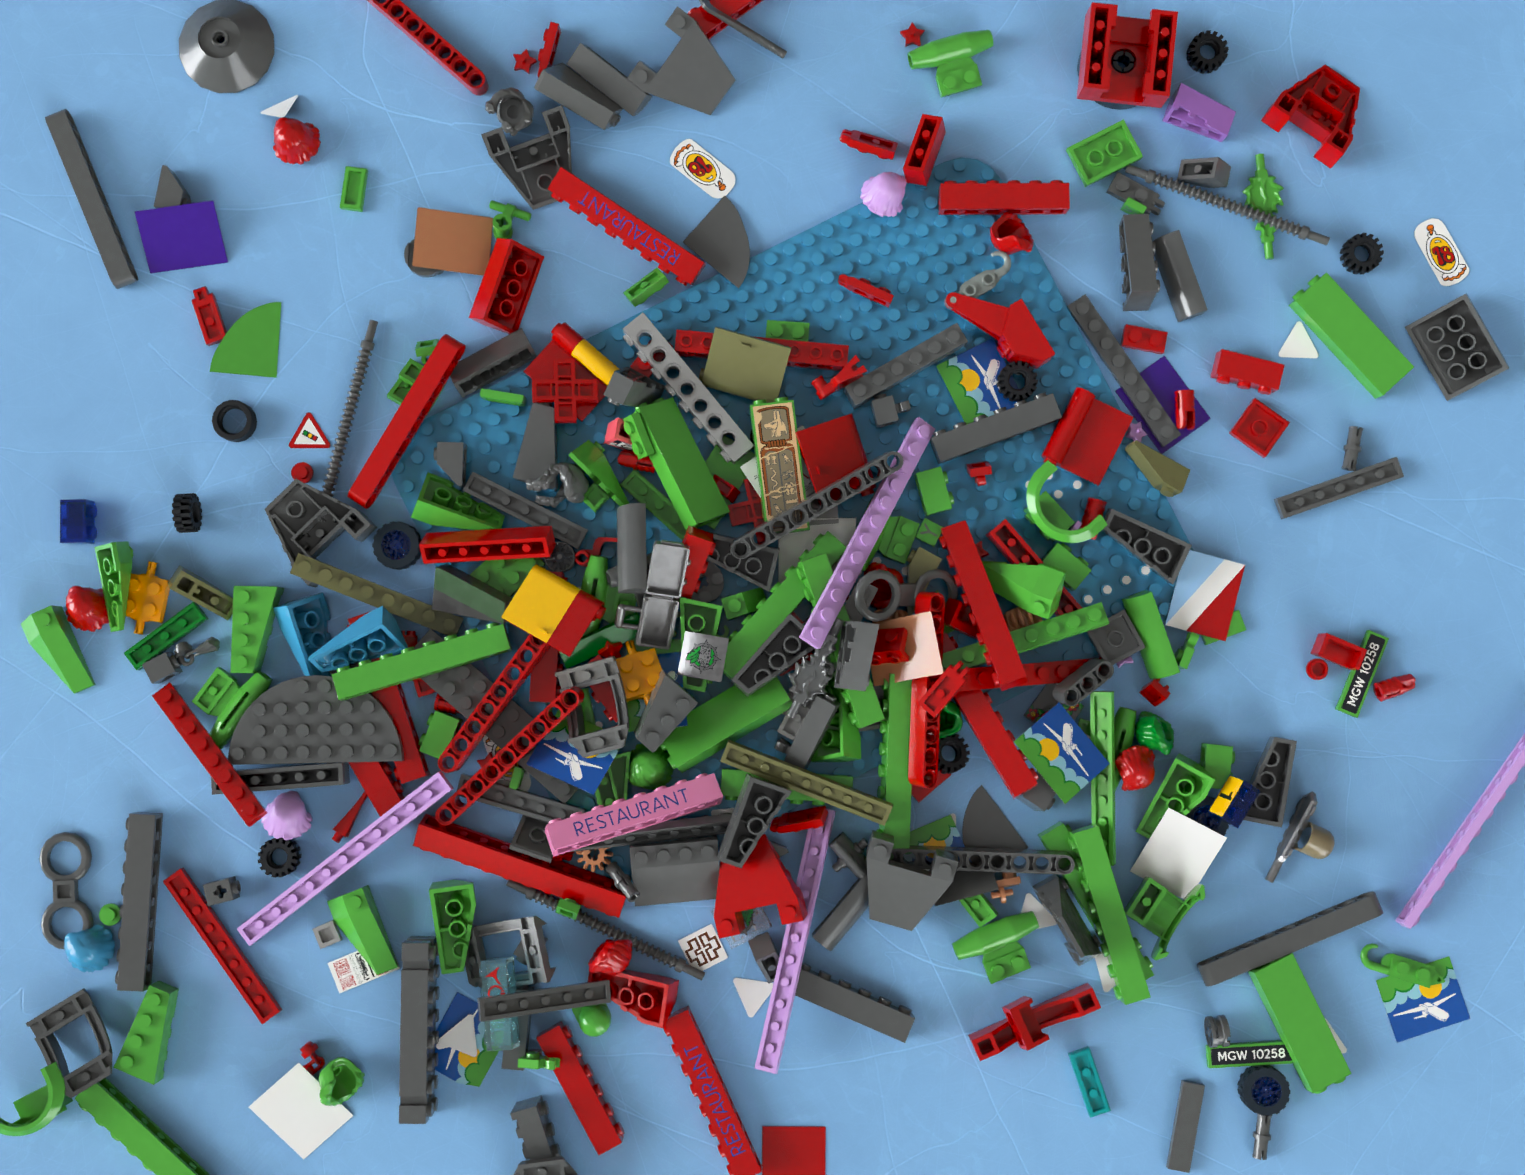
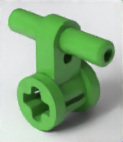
M493 200L490 201V209L503 213L497 214L493 218V234L495 239L512 238L513 230L511 227L514 217L526 221L531 219V213L517 209L515 205L509 203L505 205Z

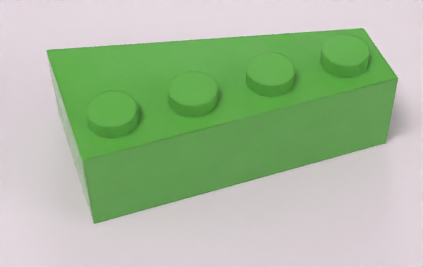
M234 586L230 673H256L261 671L269 636L273 630L272 626L275 619L273 607L279 606L284 588L274 586Z
M680 597L681 647L685 631L717 636L723 606ZM683 676V688L706 692L708 680Z

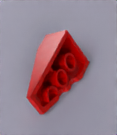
M624 970L617 975H609L603 972L591 973L589 971L588 982L606 979L610 981L611 1001L619 1005L620 1009L636 1016L637 1020L641 1023L659 1028L665 1027L676 1003L679 980L631 970Z

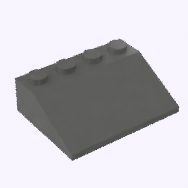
M1467 293L1405 327L1447 401L1509 369V365Z
M717 835L630 845L632 882L640 892V897L634 901L635 906L716 899L720 870L717 857Z

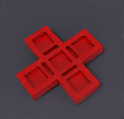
M553 359V379H532V403H554L555 423H577L576 403L598 402L597 379H576L575 359Z
M744 479L748 501L727 505L730 511L731 526L734 527L753 522L755 528L764 523L761 498L749 480ZM756 532L757 543L763 542L764 534Z

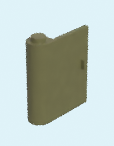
M716 326L706 367L701 369L699 380L702 381L705 387L754 401L766 400L767 403L775 402V399L779 398L791 347Z

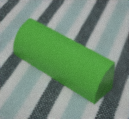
M1143 590L1123 598L1122 602L1125 611L1146 647L1140 650L1149 678L1160 679L1180 673L1153 593Z

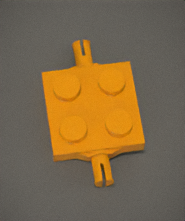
M148 561L146 574L138 575L131 573L126 616L136 620L133 632L143 635L145 622L163 623L170 591L168 586L169 580L155 576L158 564L156 562Z
M630 640V644L629 641L625 643L628 655L616 659L627 702L635 699H644L647 706L662 668L655 648L636 651L634 641Z

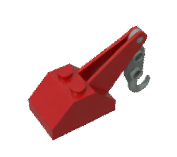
M995 251L991 253V256L1002 257L1004 265L999 269L985 270L964 282L958 293L951 292L946 296L945 306L997 340L998 353L1002 358L1005 357L1008 362L1015 361L1016 363L1017 361H1022L1023 364L1026 362L1029 364V367L1038 369L1048 363L1055 355V352L1022 298L1011 304L1009 308L976 299L993 289L1002 276L1006 275L1011 268L1009 255L1003 251Z

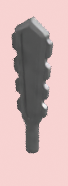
M1314 792L1302 796L1296 806L1295 814L1292 815L1289 821V827L1283 834V840L1277 847L1275 860L1265 878L1271 883L1274 882L1283 862L1293 852V847L1298 843L1302 830H1305L1310 816L1316 810L1318 802Z

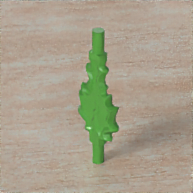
M1264 154L1255 155L1257 169L1255 176L1248 179L1251 184L1242 191L1247 196L1244 205H1250V208L1253 207V210L1259 209L1261 213L1265 211L1266 215L1271 213L1273 217V212L1278 213L1276 205L1283 206L1284 204L1279 195V191L1284 188L1274 182L1275 176L1268 175L1267 169H1265ZM1263 222L1257 223L1255 230L1261 231L1260 239L1261 243L1264 244L1265 260L1274 259L1273 233L1277 230L1274 226L1270 228L1269 224L1264 226Z

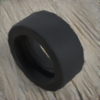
M228 400L216 407L212 416V424L216 433L222 438L231 442H241L253 435L257 426V418L255 412L248 405L237 400ZM231 409H240L247 418L244 429L236 434L227 432L222 424L224 415Z

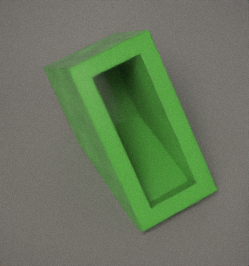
M759 587L722 598L721 601L727 620L729 621L758 611L756 606L763 598L766 599L763 589Z

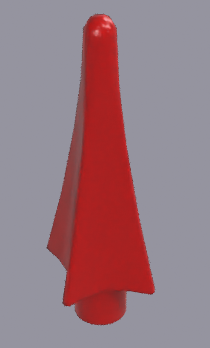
M365 791L349 812L333 828L336 833L332 839L337 843L341 841L343 836H349L357 815L368 796Z

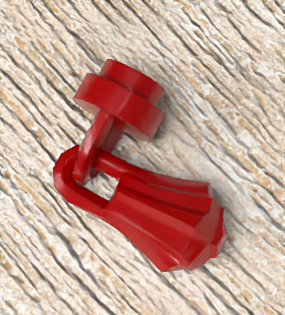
M309 1041L301 1047L300 1051L304 1059L309 1056L312 1060L303 1067L313 1076L324 1066L325 1060L315 1053L319 1048L317 1044ZM314 1063L319 1065L315 1069L312 1066Z

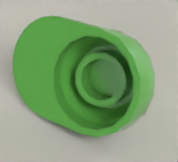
M606 1003L572 1008L580 1029L584 1034L597 1037L608 1030L611 1024V1013Z

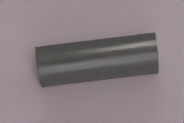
M579 44L566 64L632 116L642 111L652 98L650 94L643 92L629 81L627 76L585 44Z
M1177 230L1155 239L1156 250L1154 257L1158 262V268L1177 321L1181 322L1202 315L1208 309L1180 231Z
M520 328L459 361L450 378L463 398L532 361L537 355L524 331Z
M646 503L625 504L617 508L618 593L644 594L647 589Z
M867 874L857 879L812 933V937L829 951L834 949L869 907Z

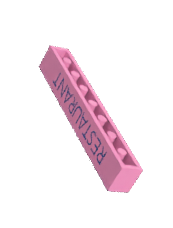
M703 773L690 781L686 779L680 780L674 786H660L654 792L648 794L641 792L628 800L618 799L609 806L599 805L586 813H573L567 819H553L546 825L545 834L554 857L719 805L723 799V794L715 774L708 775Z

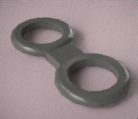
M878 569L868 572L857 584L854 594L855 606L864 618L878 622L892 616L899 606L915 607L917 594L922 592L926 584L932 579L941 578L945 581L948 587L947 601L949 598L957 600L958 587L954 577L941 569L925 572L916 583H899L897 578L889 571ZM884 579L891 587V600L882 611L872 612L865 604L864 595L866 588L874 580Z
M69 832L55 834L49 838L43 845L39 858L41 870L47 878L53 881V903L47 907L42 915V933L48 943L58 949H64L65 943L64 940L56 936L51 925L52 917L57 910L62 907H72L77 910L82 916V930L92 928L94 923L90 909L85 903L78 900V880L85 876L91 865L92 855L90 846L84 838ZM62 841L75 844L80 850L82 857L80 866L70 875L58 873L51 866L50 862L52 849Z

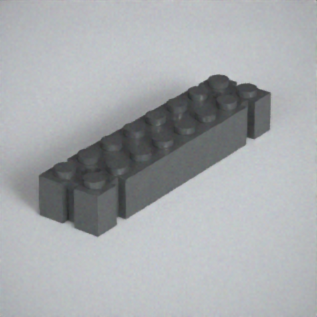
M411 936L402 943L399 1124H426L429 1117H432L434 1111H437L438 1098L433 1095L434 1089L438 1087V1075H435V1066H438L439 1060L438 1053H435V1044H438L439 1031H436V1022L439 1021V1009H436V1000L439 999L440 994L439 986H436V978H439L440 965L436 963V956H439L436 936Z

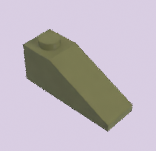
M1137 440L1126 445L1125 451L1150 484L1159 490L1162 495L1173 497L1183 491L1190 469Z
M918 547L916 551L912 549L906 560L909 562L907 566V583H916L922 574L929 570L937 569L942 559L921 547ZM930 581L926 584V586L924 587L923 591L926 590V588L928 587ZM906 606L908 616L913 615L915 607Z
M180 565L168 582L169 588L229 620L233 614V597Z

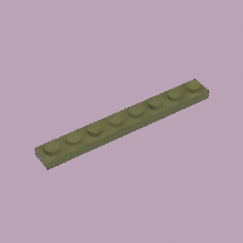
M298 553L290 571V574L379 608L383 606L389 613L448 636L457 635L464 619L452 613L433 610L432 605Z
M728 740L720 761L885 826L893 804L731 740Z

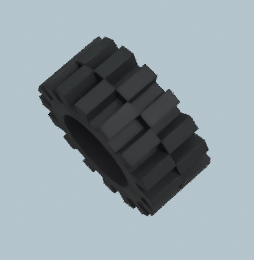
M1207 30L1205 34L1200 32L1188 46L1189 48L1186 52L1188 56L1186 58L1187 61L1191 60L1189 63L1190 67L1196 66L1194 69L1196 72L1198 69H1201L1200 73L1202 74L1206 71L1207 73H1211L1213 70L1216 71L1227 58L1228 54L1226 53L1229 50L1228 47H1225L1227 41H1222L1224 37L1222 35L1217 37L1218 32L1214 31L1213 34H1211V30ZM1204 45L1212 47L1215 51V56L1212 59L1204 58L1200 54V47Z
M1367 233L1356 234L1343 244V248L1340 250V254H1343L1340 257V261L1344 260L1342 266L1345 267L1347 265L1349 267L1347 269L1348 272L1353 270V274H1365L1377 267L1379 262L1382 261L1383 258L1380 256L1384 254V250L1380 251V248L1383 245L1382 243L1378 245L1376 242L1379 239H1372L1374 236L1372 234L1366 236ZM1362 246L1366 248L1369 253L1366 261H1359L1355 257L1354 251L1356 247Z
M1013 361L1007 364L997 377V387L1000 388L998 391L1000 394L1003 393V398H1009L1011 402L1014 400L1019 402L1032 395L1038 384V380H1036L1037 373L1033 372L1034 368H1030L1026 362L1023 364L1022 361H1017L1016 363ZM1020 374L1024 377L1025 385L1022 389L1011 387L1009 383L1011 375Z
M196 493L176 494L173 498L174 503H172V514L174 515L172 519L175 521L174 526L177 532H199L198 530L202 526V509H200L201 502H199V497Z
M958 734L939 739L938 771L941 770L942 774H951L961 770V768L966 766L965 763L969 761L967 756L970 755V751H966V748L969 746L968 744H963L965 739L963 737L959 739ZM945 745L951 746L955 751V758L951 762L946 761L942 757L941 751Z
M283 838L268 840L265 842V845L261 846V852H258V856H260L258 864H262L260 869L265 870L266 875L271 874V877H283L291 874L301 862L299 861L301 854L298 852L301 850L300 847H296L297 843L295 841L284 840ZM283 849L287 853V861L284 865H277L273 862L272 854L274 850Z

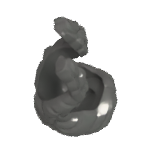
M512 87L501 89L485 103V110L489 114L496 113L499 122L502 123V130L505 133H510L512 136H515L520 130L527 128L533 121V106L518 89Z
M566 462L550 464L541 477L536 480H526L525 484L528 490L540 492L542 489L547 490L554 477L560 474V480L563 483L555 497L535 496V502L538 505L548 507L551 505L553 508L557 507L565 498L572 503H582L585 500L584 494H586L589 488L588 478L580 466Z

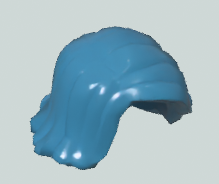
M97 924L90 929L77 933H68L64 939V949L68 961L72 963L73 968H78L82 972L88 971L93 973L95 970H102L103 966L109 965V959L113 958L115 953L113 934L109 928L104 929L103 925L99 926Z

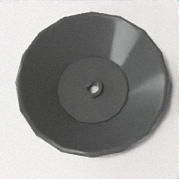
M215 0L198 8L185 22L179 37V58L187 75L200 87L216 93H238L255 85L268 72L274 56V34L267 19L252 5L238 0ZM225 38L223 43H219L220 39Z

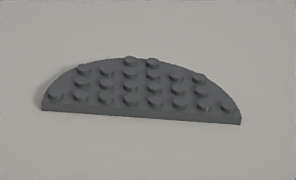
M312 675L281 682L261 694L248 707L234 730L228 760L232 765L404 761V751L400 734H398L392 716L374 695L368 693L341 701L338 700L332 676Z

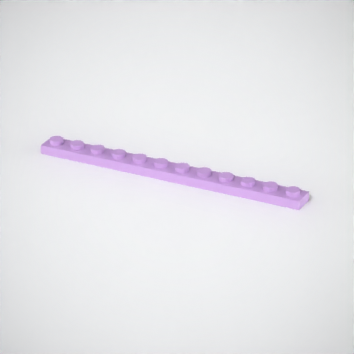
M920 417L914 419L897 451L904 460L902 467L885 477L880 483L799 636L800 639L815 649L821 648L935 431L934 427ZM895 457L890 465L891 468L896 465L897 460Z
M1525 733L1395 921L1401 926L1411 929L1419 922L1420 914L1431 905L1432 897L1436 891H1439L1444 886V880L1447 875L1455 870L1457 867L1456 862L1461 855L1468 851L1469 843L1480 834L1481 826L1485 820H1488L1493 815V809L1496 804L1504 799L1507 788L1517 780L1518 772L1525 766Z
M441 771L437 772L239 926L237 930L249 946L253 945L454 789Z
M827 809L828 815L824 826L816 829L810 828L807 832L796 886H799L803 893L808 915L803 921L790 923L786 926L755 1063V1069L773 1074H778L835 818L836 811Z

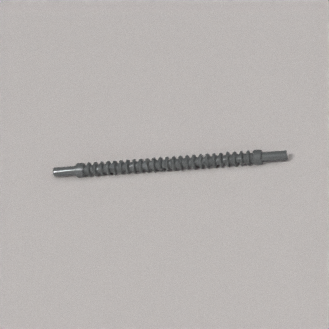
M1128 165L1125 170L1126 173L1145 179V182L1149 184L1152 182L1155 183V186L1160 184L1161 188L1165 186L1166 190L1171 188L1172 192L1175 190L1178 194L1182 192L1183 196L1187 194L1189 198L1195 197V200L1200 199L1201 203L1206 201L1207 205L1209 203L1212 204V207L1217 205L1218 209L1223 207V210L1226 211L1228 209L1229 213L1234 211L1235 215L1239 213L1241 217L1246 216V219L1258 220V223L1263 222L1264 226L1269 224L1270 228L1275 226V229L1278 230L1280 228L1281 232L1286 230L1287 234L1291 232L1293 236L1298 235V238L1302 240L1307 238L1323 245H1327L1330 237L1313 232L1307 226L1300 227L1299 223L1294 225L1293 221L1288 223V219L1285 221L1282 220V217L1277 219V216L1274 215L1272 217L1271 213L1266 215L1265 211L1261 213L1259 209L1253 210V207L1248 208L1247 204L1242 206L1241 202L1236 204V201L1231 202L1230 198L1225 200L1224 196L1221 198L1218 194L1214 196L1213 192L1209 194L1207 190L1201 191V188L1196 189V186L1190 187L1189 183L1184 185V182L1179 183L1178 179L1173 181V178L1170 177L1168 179L1167 175L1162 177L1161 173L1157 175L1156 171L1151 169L1146 171L1133 165Z
M374 320L369 321L365 339L361 341L360 347L362 350H359L361 355L357 356L359 362L355 363L357 365V368H354L356 373L352 374L354 379L351 382L353 384L349 386L351 391H348L349 397H346L348 402L344 404L346 406V409H343L345 414L341 415L343 420L340 421L341 426L338 427L340 432L336 433L338 435V438H335L337 443L333 445L335 450L331 451L333 453V456H330L332 461L328 462L330 468H327L329 472L325 474L327 479L323 480L325 485L322 486L324 490L321 492L331 497L334 496L332 491H335L333 486L337 484L335 482V479H338L336 474L340 473L338 470L341 467L340 461H343L341 456L345 455L343 450H346L344 445L348 443L346 438L350 437L348 435V432H351L349 427L353 426L351 420H354L352 416L356 414L354 409L358 408L356 403L359 402L357 398L361 396L359 394V391H362L360 386L364 385L362 380L365 379L364 373H367L365 368L369 367L367 365V362H370L368 357L372 355L370 351L374 349L375 345L373 339L378 322Z
M508 880L506 886L525 894L527 899H535V903L539 901L541 905L546 904V908L552 907V911L557 908L559 898L555 900L553 899L554 896L549 897L548 894H543L541 890L539 892L535 888L526 887L521 883ZM579 910L574 922L579 920L580 924L585 923V927L591 926V930L595 928L597 933L601 931L602 935L607 934L608 938L613 937L614 941L616 939H629L633 943L632 948H636V952L640 950L641 954L646 953L647 957L652 956L653 960L657 958L659 963L663 961L664 965L669 964V968L673 966L675 971L679 973L683 971L702 981L705 972L687 964L686 960L682 958L677 959L676 955L672 957L671 953L666 954L665 950L660 951V948H654L653 944L649 946L648 942L643 943V939L639 941L637 936L633 938L631 933L627 935L626 931L621 932L620 928L617 930L614 925L610 927L609 923L604 924V920L600 922L598 917L594 919L592 918L593 915L588 916L587 912L582 913V910Z

